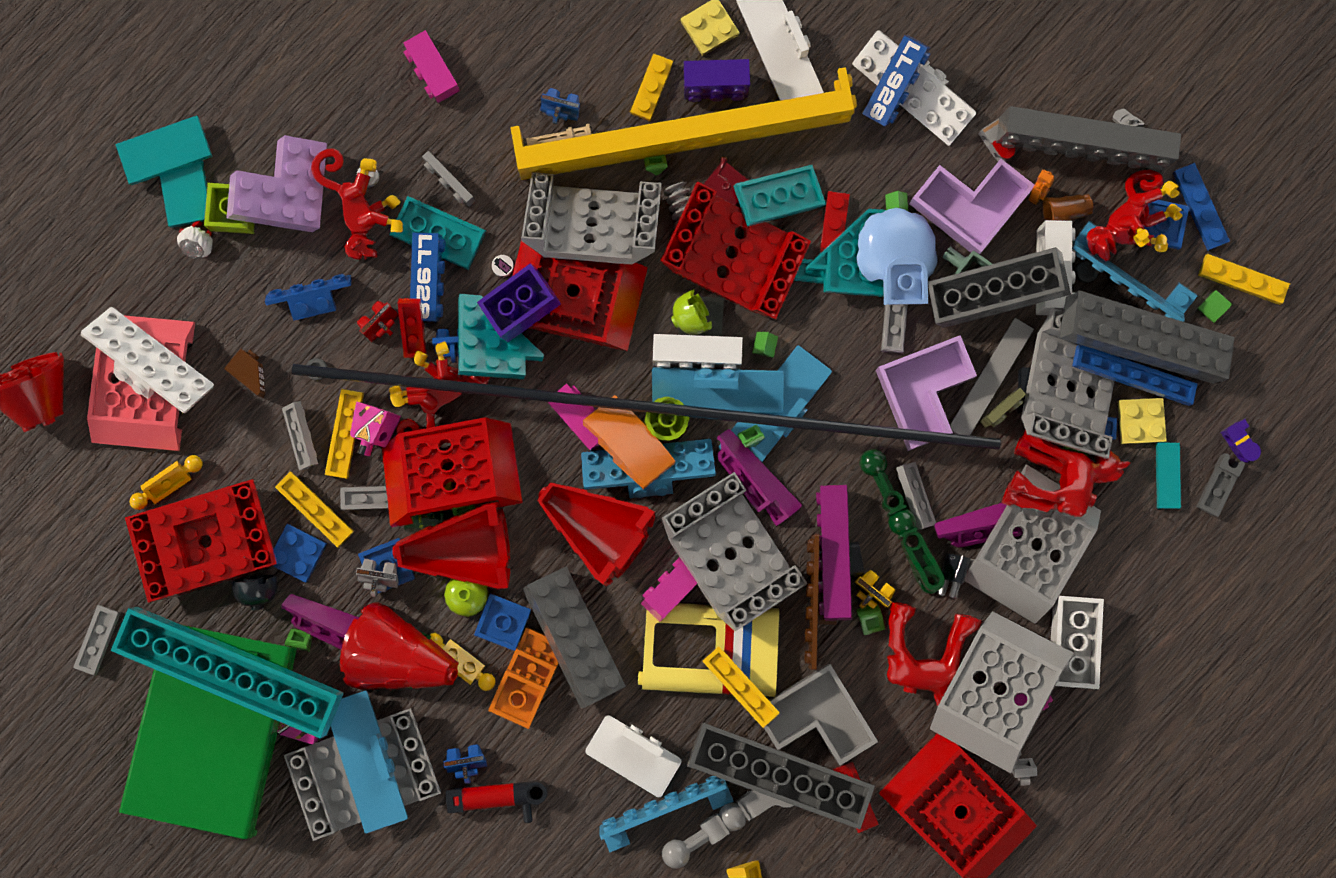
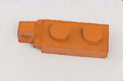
M1042 170L1038 176L1029 201L1036 205L1040 199L1044 200L1049 193V188L1054 182V176L1051 172Z

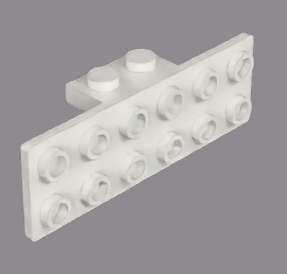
M736 0L780 101L824 93L808 58L809 48L811 47L807 35L803 36L801 32L802 24L799 17L794 16L792 10L787 11L783 0Z
M878 30L852 64L878 85L898 45ZM927 61L925 65L921 64L918 73H920L919 78L914 85L910 84L907 90L909 96L903 105L900 103V105L943 142L951 145L977 112L946 86L949 82L945 79L946 75L939 69L934 70L929 65L930 62Z
M113 307L107 309L81 331L82 337L115 361L113 372L120 381H125L137 394H142L147 399L155 391L182 413H186L213 389L214 384Z

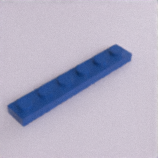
M1076 346L1072 367L1188 406L1194 403L1197 383L1090 347Z

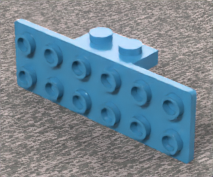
M796 346L778 370L784 372L783 412L753 413L802 418L807 411L804 407L832 371L802 347ZM737 422L731 431L738 437V433L758 425L765 438L756 447L747 448L762 462L782 435L787 437L793 428Z
M653 367L652 399L654 402L658 398L670 397L678 399L687 406L746 412L782 413L784 409V372Z
M711 439L662 444L674 458L675 464L645 489L641 488L613 462V456L606 450L582 452L584 489L628 485L630 498L673 494L672 481L713 477L716 475Z
M362 691L342 698L331 728L364 832L369 833L406 820L408 815L394 775L395 766L393 760L389 759L387 753L388 744L385 737H382L368 691Z

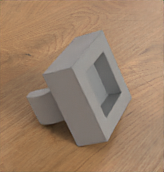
M1032 758L1019 759L1012 773L1015 778H1018L1021 786L1030 785V777L1037 776V767Z

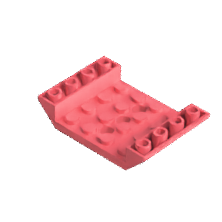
M125 316L185 362L187 344H193L195 322ZM96 347L87 415L91 442L180 451L182 429L177 428L179 409L155 391L147 399L142 394H137L125 381L113 384L111 376L114 372L115 361Z

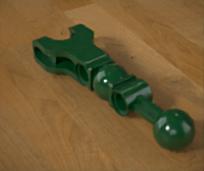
M876 449L867 450L860 457V468L866 475L873 476L882 494V507L888 512L889 528L898 535V540L901 539V546L920 589L926 594L935 593L945 583L940 567L930 553L921 534L916 532L918 528L916 527L915 515L906 509L907 505H903V496L899 492L894 491L885 473L887 468L886 456L883 452ZM889 497L896 498L898 506L895 508L890 507L887 504V499ZM910 536L916 538L918 542L917 547H909L906 542L907 538ZM928 577L933 578L934 585L929 584Z

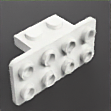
M610 715L605 716L587 746L586 754L656 797H661L679 768L681 759L661 747L662 742L651 736L648 739L641 735L643 731L636 726L631 725V727H628Z

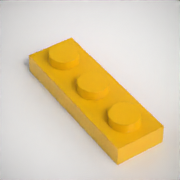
M653 53L631 108V115L651 121L673 66L672 60Z

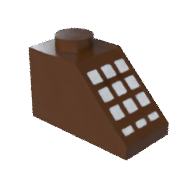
M240 349L224 369L257 396L263 398L265 396L263 365L257 361L260 357L250 349L247 352Z

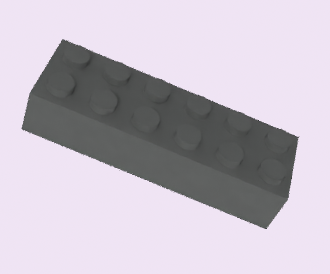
M1056 247L928 282L935 323L943 328L1071 295L1063 254Z
M567 566L523 588L526 598L581 709L626 687Z

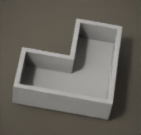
M831 664L823 666L769 700L780 714L764 729L777 750L816 727L836 762L842 765L878 742Z

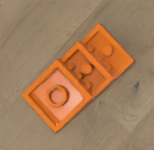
M599 407L583 420V425L598 438V444L613 456V462L643 489L675 464L674 458L662 443L651 434L647 426L632 411Z
M526 627L488 710L527 729L531 726L559 664L545 634Z

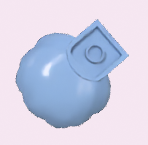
M900 208L888 209L883 213L874 214L865 222L858 239L857 265L867 280H883L884 305L928 304V278L934 273L937 265L935 235L922 215L910 213Z

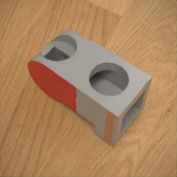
M999 119L984 127L979 132V136L997 161L1002 159L1008 162L1015 154V147L1004 148L1001 143H996Z

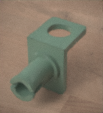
M949 247L947 249L948 252L946 251L943 255V259H946L958 268L955 274L965 272L973 261L981 267L992 265L991 262L975 251H972L969 256L964 257L952 247Z

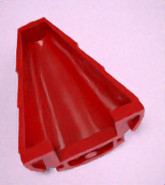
M549 483L547 487L542 488L538 495L537 501L557 531L564 535L574 552L579 555L594 578L605 586L613 583L612 578L614 576L617 578L621 577L633 563L649 537L647 532L648 526L652 528L655 521V511L646 506L616 500L613 497L588 493L584 489Z
M499 502L486 503L460 516L456 515L438 525L428 526L397 541L395 546H393V557L397 559L398 567L432 576L440 575L463 582L468 581L497 589L508 588L511 571L510 568H507L509 559H511L510 543L503 509H498V507H501Z
M379 602L371 603L361 610L363 614L359 619L354 618L350 624L340 655V671L344 672L345 677L343 680L348 686L359 690L407 687L419 689L453 685L456 680L459 663L432 639H427L414 626L404 621L388 606Z

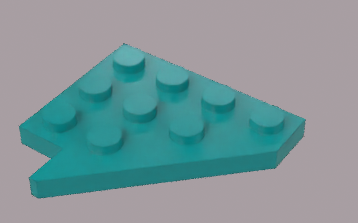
M866 210L806 266V270L824 271V293L884 297L883 280H867L857 265V255L859 251V234L865 222L870 216L883 213L886 210Z
M459 294L458 375L525 379V360L543 361L544 354L522 333L510 342L500 338L477 303L483 297L481 295Z

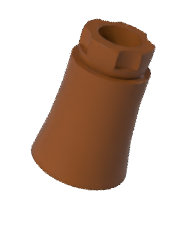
M1089 194L1045 197L1042 206L1045 221H1071L1084 218L1093 214L1094 208Z

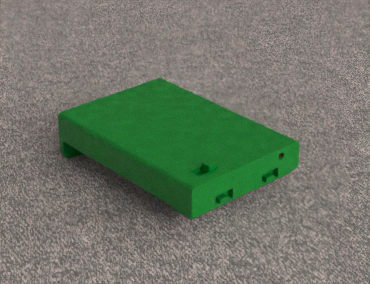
M183 625L292 671L297 648ZM154 669L119 813L242 839L257 836L258 830L255 827L277 737L279 721Z

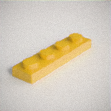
M1210 254L1205 255L1198 276L1278 305L1283 304L1290 283Z
M341 389L325 475L348 479L356 439L351 437L350 431L356 402H363L364 393Z
M290 471L275 486L336 547L339 548L354 533L293 472Z
M719 646L702 661L763 729L780 714Z

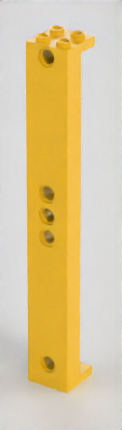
M846 67L839 68L837 71L839 80L834 81L835 91L529 146H524L520 127H510L518 171L521 180L531 179L532 172L559 174L850 122L852 114H854V108L857 107L856 97L851 95L850 87L853 86L851 74H847Z

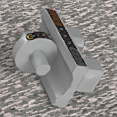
M364 559L361 568H357L358 582L364 583V589L371 590V597H376L378 591L386 592L387 586L398 587L399 581L395 563H385L383 572L375 571L376 561Z

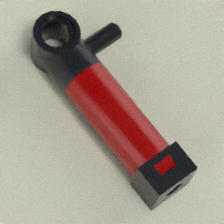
M541 780L468 788H448L446 790L447 813L522 805L524 823H531L533 821L531 804L538 805L544 802L548 796L549 789L546 783ZM535 786L540 787L543 791L542 797H533L531 789Z

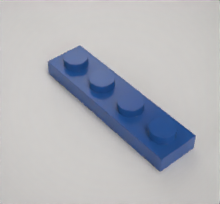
M1195 163L1174 171L1175 180L1187 206H1189V211L1207 251L1228 243L1230 240Z

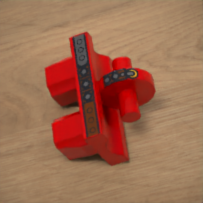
M377 301L372 306V310L376 314L371 319L365 315L357 321L361 328L359 331L371 342L377 337L381 338L386 332L391 336L393 332L390 328L399 315L387 302L384 304L381 301Z

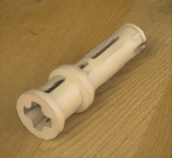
M586 124L585 127L574 129L568 127L564 132L526 138L527 146L591 135L592 133L590 124Z

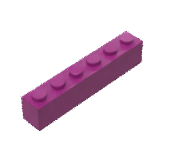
M847 485L820 486V492H816L817 505H821V514H817V527H821L822 536H819V549H822V557H819V571H823V579H819V593H823L824 602H819L820 615H824L825 621L852 620Z

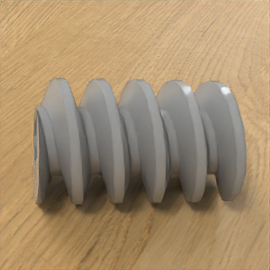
M687 182L671 185L664 190V196L668 197L666 202L671 205L669 211L673 213L672 220L676 221L674 224L675 228L690 197L686 194L691 191V188H684Z

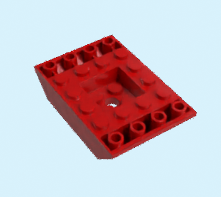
M521 241L513 275L531 263L539 270L561 303V305L529 328L628 352L648 267L636 262L631 265L543 257ZM573 285L580 289L579 294L575 297L567 294L568 288Z
M254 479L125 517L148 603L187 594L253 574L277 564ZM208 535L211 537L212 543L209 547L204 548L201 540L204 536Z
M937 733L879 792L891 807L962 878H987L1037 827L1026 812L956 743ZM958 806L966 807L967 814L965 817H956L955 809Z

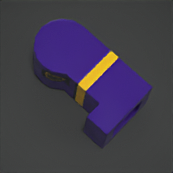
M1245 419L1234 423L1220 433L1240 461L1251 462L1260 457L1261 449L1257 443L1252 442L1245 431L1249 427Z

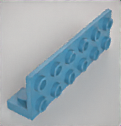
M1088 221L1073 242L1072 248L1075 250V255L1082 260L1086 258L1093 263L1092 266L1099 272L1103 273L1105 270L1111 275V280L1118 285L1124 283L1129 287L1128 291L1138 298L1140 296L1148 300L1146 303L1155 310L1160 308L1166 313V317L1184 322V313L1196 299L1197 294L1179 282L1165 300L1110 261L1103 260L1098 254L1093 255L1089 251L1086 237L1091 229L1098 226Z
M711 776L703 784L698 785V783L687 786L685 788L686 791L678 794L675 791L665 795L664 800L659 802L656 800L649 801L644 804L642 809L637 811L635 808L627 810L620 818H608L602 822L603 825H600L599 836L601 840H605L609 852H612L630 844L626 833L627 829L708 797L713 810L734 801L726 781L716 776Z

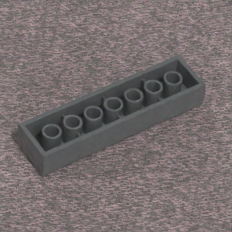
M1012 106L998 118L996 143H1001L1004 148H1014L1016 146L1022 147L1024 151L1029 152L1041 150L1048 155L1060 153L1065 154L1067 158L1085 157L1087 161L1091 162L1104 160L1110 165L1122 163L1128 164L1130 168L1147 167L1149 170L1157 172L1162 171L1179 159L1180 133Z
M1082 291L1066 296L1059 337L1062 340L1213 384L1229 379L1235 338Z
M702 723L687 766L857 829H861L875 787L874 785L706 723Z

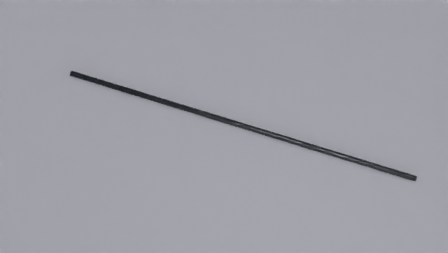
M301 364L292 365V375L996 450H1000L1001 439Z

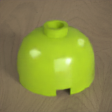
M691 290L675 301L673 306L674 316L671 319L676 328H680L689 335H698L710 330L712 322L707 323L706 316L709 315L704 301L699 294L693 295L694 290Z
M662 397L654 401L659 403L684 405L678 399L676 400L675 398ZM645 412L647 429L659 440L670 441L677 439L686 431L689 417Z
M451 579L446 586L444 596L446 604L452 612L459 616L468 617L476 615L483 610L489 597L488 586Z

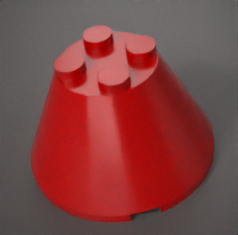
M52 352L12 365L11 371L0 374V411L19 425L23 432L32 430L41 423L43 426L52 424L56 421V417L64 414V356L62 353H59L60 356H58L57 352Z

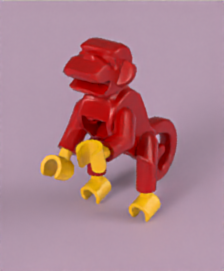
M325 149L319 152L312 161V174L319 184L337 191L342 198L345 224L352 232V236L345 245L346 254L350 258L361 260L362 257L364 259L368 257L377 258V251L369 247V245H374L376 242L369 239L366 234L375 223L385 227L387 224H390L391 232L403 231L402 221L389 219V216L380 213L385 210L387 205L393 210L400 204L399 199L394 195H390L383 202L380 200L370 206L368 205L364 195L371 178L369 171L376 172V160L362 159L360 164L361 171L357 173L355 182H347L341 185L324 177L320 171V165L325 158L334 157L335 163L327 164L325 169L328 172H336L344 164L342 154L336 149Z
M1142 170L1129 176L1125 182V191L1129 199L1110 216L1106 227H1095L1087 233L1086 238L1089 251L1093 255L1098 254L1105 261L1110 260L1109 252L1117 253L1116 242L1125 245L1137 244L1139 247L1155 244L1154 248L1156 251H1167V237L1161 234L1154 238V235H1149L1144 226H1154L1166 221L1168 217L1175 221L1182 218L1183 215L1180 213L1182 209L1175 204H1170L1166 212L1160 211L1152 215L1149 214L1148 207L1149 203L1163 198L1165 194L1171 198L1177 197L1179 195V191L1176 190L1178 186L1172 181H1167L1163 185V176L1153 170ZM1140 181L1141 189L1146 192L1136 193L1134 189L1136 183Z
M445 341L438 343L435 347L438 355L436 360L437 366L432 362H425L428 355L421 351H417L414 356L415 364L424 367V370L434 379L487 384L490 380V377L458 375V368L448 367V360L443 356L450 353ZM400 386L389 388L390 399L395 407H400L405 403H408V405H421V409L426 413V428L435 427L434 415L441 406L453 401L462 394L460 392L406 387V390L402 391ZM409 418L401 420L396 427L397 434L404 433L407 427L411 428L412 431L420 430L418 423Z

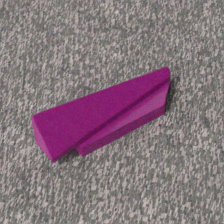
M730 429L717 437V440L721 442L718 461L729 475L734 472L747 490L744 492V495L757 512L765 508L777 526L802 507L801 503L747 447H744L741 440Z
M999 503L934 524L937 536L940 539L943 537L948 539L957 548L985 543L1007 505ZM1017 526L1013 529V537L1023 535L1020 527Z
M290 594L281 605L282 609L289 611L293 616L291 622L295 628L339 649H342V644L350 624L354 618L359 619L357 616Z

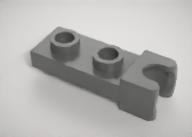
M1226 453L1219 457L1196 508L1214 517H1219L1237 477L1240 476L1245 466V463L1241 461L1230 467L1228 464L1230 455Z

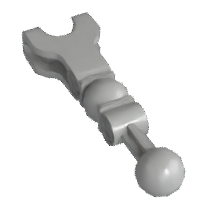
M750 790L735 800L736 803L725 804L721 808L719 815L716 813L699 825L701 830L684 841H669L662 850L663 861L668 867L673 869L682 868L688 863L690 853L706 842L710 841L711 845L717 843L730 834L729 831L740 830L745 825L746 820L750 821L774 805L781 807H792L794 805Z

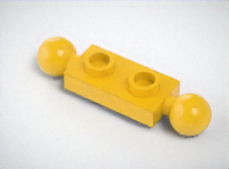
M191 455L186 458L183 466L176 461L142 484L141 489L144 493H135L130 497L131 507L135 510H142L147 506L149 499L156 504L191 480L189 472H198L202 468L201 458Z
M430 634L431 639L459 663L457 668L458 676L470 685L476 679L478 686L484 691L494 688L496 683L494 676L481 672L485 667L484 664L451 639L445 645L439 634Z

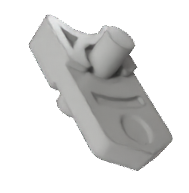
M1125 109L1117 110L1113 115L1112 120L1115 123L1144 128V122Z

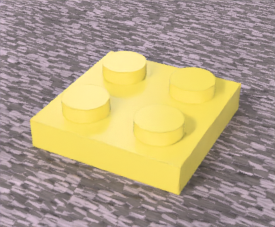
M711 0L681 18V23L702 56L739 35L738 29L719 0Z
M1163 398L1117 401L1121 444L1167 441Z

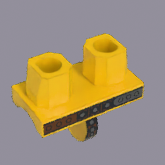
M872 570L866 572L862 577H858L855 581L859 587L868 593L865 595L861 590L857 593L856 596L862 600L859 606L863 609L866 605H869L874 609L877 603L872 600L873 597L884 607H888L892 603L890 599L895 589L888 583H885L879 591L876 590L873 585L879 576Z

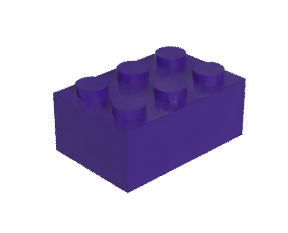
M749 59L684 61V99H689L690 102H699L702 99L722 101L723 98H732L734 101H741L744 98H748L750 88Z
M531 263L477 302L499 337L506 342H510L561 305L539 270Z

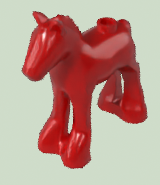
M1025 429L1023 436L1019 438L1015 447L1014 455L1021 456L1032 463L1047 467L1061 474L1059 481L1060 489L1055 491L1043 490L1033 485L1022 473L1016 471L1004 492L1002 504L1008 506L1016 505L1021 508H1033L1044 512L1058 510L1060 513L1082 517L1087 513L1088 506L1092 508L1096 501L1097 495L1092 494L1093 484L1117 481L1124 473L1122 469L1128 467L1130 462H1121L1120 458L1111 450L1108 459L1093 455L1095 460L1093 462L1083 453L1062 449L1049 441L1027 435ZM1038 450H1040V451H1042V452H1044V453H1046V454H1048V455H1050V456H1047V455H1045V454L1039 452Z
M892 602L889 617V647L893 650L894 655L887 656L889 664L887 678L892 684L904 686L903 691L916 694L917 689L932 691L937 706H939L960 666L963 644L966 638L979 629L981 620L973 616L955 613L954 622L948 636L946 651L940 661L934 659L915 660L906 648L904 632L905 626L914 616L916 608L908 604Z

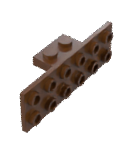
M814 534L811 536V539L807 540V553H811V561L807 562L806 568L807 575H810V584H806V597H810V606H806L805 614L806 620H809V629H805V642H809V651H805V664L811 670L817 669V624L837 625V620L825 621L824 615H820L819 602H824L823 593H819V534Z

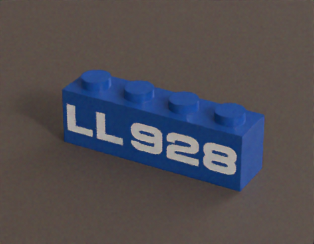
M904 35L862 114L883 126H887L889 123L893 124L899 114L896 111L900 103L903 105L909 96L907 90L910 84L914 85L919 78L920 73H918L921 64L925 65L931 55L928 53L931 47L909 35Z
M412 233L410 298L421 299L423 322H439L440 317H443V304H440V296L444 294V283H441V274H444L445 271L442 252H445L446 243L439 233Z

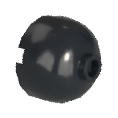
M271 574L250 576L245 581H243V577L232 580L234 597L243 606H250V610L264 609V604L270 603L277 594V576Z

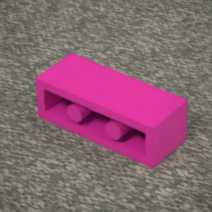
M426 30L403 43L406 48L403 53L409 63L412 61L415 63L417 68L414 69V72L420 81L424 79L427 86L424 89L430 99L434 97L437 103L460 91Z
M568 384L557 391L581 394L574 385L570 388ZM548 402L590 451L599 446L598 438L583 425V420L595 411L593 407Z
M680 557L672 564L675 569L670 574L665 571L658 579L660 584L655 589L651 586L642 595L645 599L641 604L659 622L697 584Z

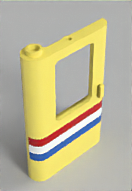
M678 603L660 622L648 610L646 611L643 672L639 671L638 685H642L643 690L731 694L710 670L656 667L653 665L654 627L657 623L714 626L716 628L715 649L719 646L764 696H776L779 631L778 608H770L737 631H734L717 616L711 605Z

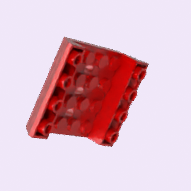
M697 181L660 261L674 273L740 307L776 319L811 241L793 231L787 233L767 222L747 227L741 208L716 196L717 191ZM737 227L744 230V237L742 239H738L735 236V229ZM729 246L733 247L736 252L733 259L728 258L726 255V249ZM719 266H723L727 270L726 277L720 278L717 275Z
M484 417L399 433L388 442L386 447H382L391 528L413 524L412 516L495 500L499 501L501 507L523 503L511 423ZM450 443L451 447L448 450H440L442 444ZM451 462L454 464L450 470L442 469L445 463ZM454 482L456 487L453 490H445L446 484Z

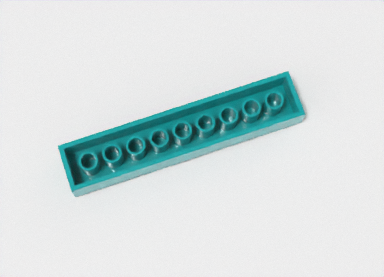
M140 607L128 608L111 649L112 652L317 738L327 735L344 692Z

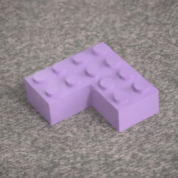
M284 135L277 141L274 177L235 171L230 175L226 218L307 232H314L319 229L323 186L315 180L311 166L315 156L327 149V143ZM326 158L321 162L320 171L323 176L325 172Z
M1000 159L977 189L972 191L939 165L912 198L909 205L969 252L975 251L980 254L1030 193L1034 184Z
M961 336L897 359L876 369L899 428L950 434L953 432L937 393L970 381L977 376ZM904 440L908 451L930 443Z

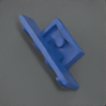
M339 274L326 281L318 279L305 286L302 284L293 285L288 290L281 291V289H275L266 295L265 304L271 305L287 301L293 321L336 311L331 290L351 286L352 278L351 275Z

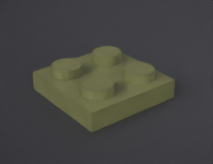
M1021 388L1017 389L979 422L985 428L990 425L995 427L1007 417L1005 414L1007 411L1009 413L1024 402L1022 398L1026 395Z

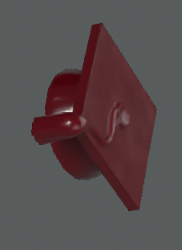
M723 156L720 159V165L706 180L704 185L717 191L716 196L736 205L738 198L733 186L736 183L748 181V179L727 163V158Z

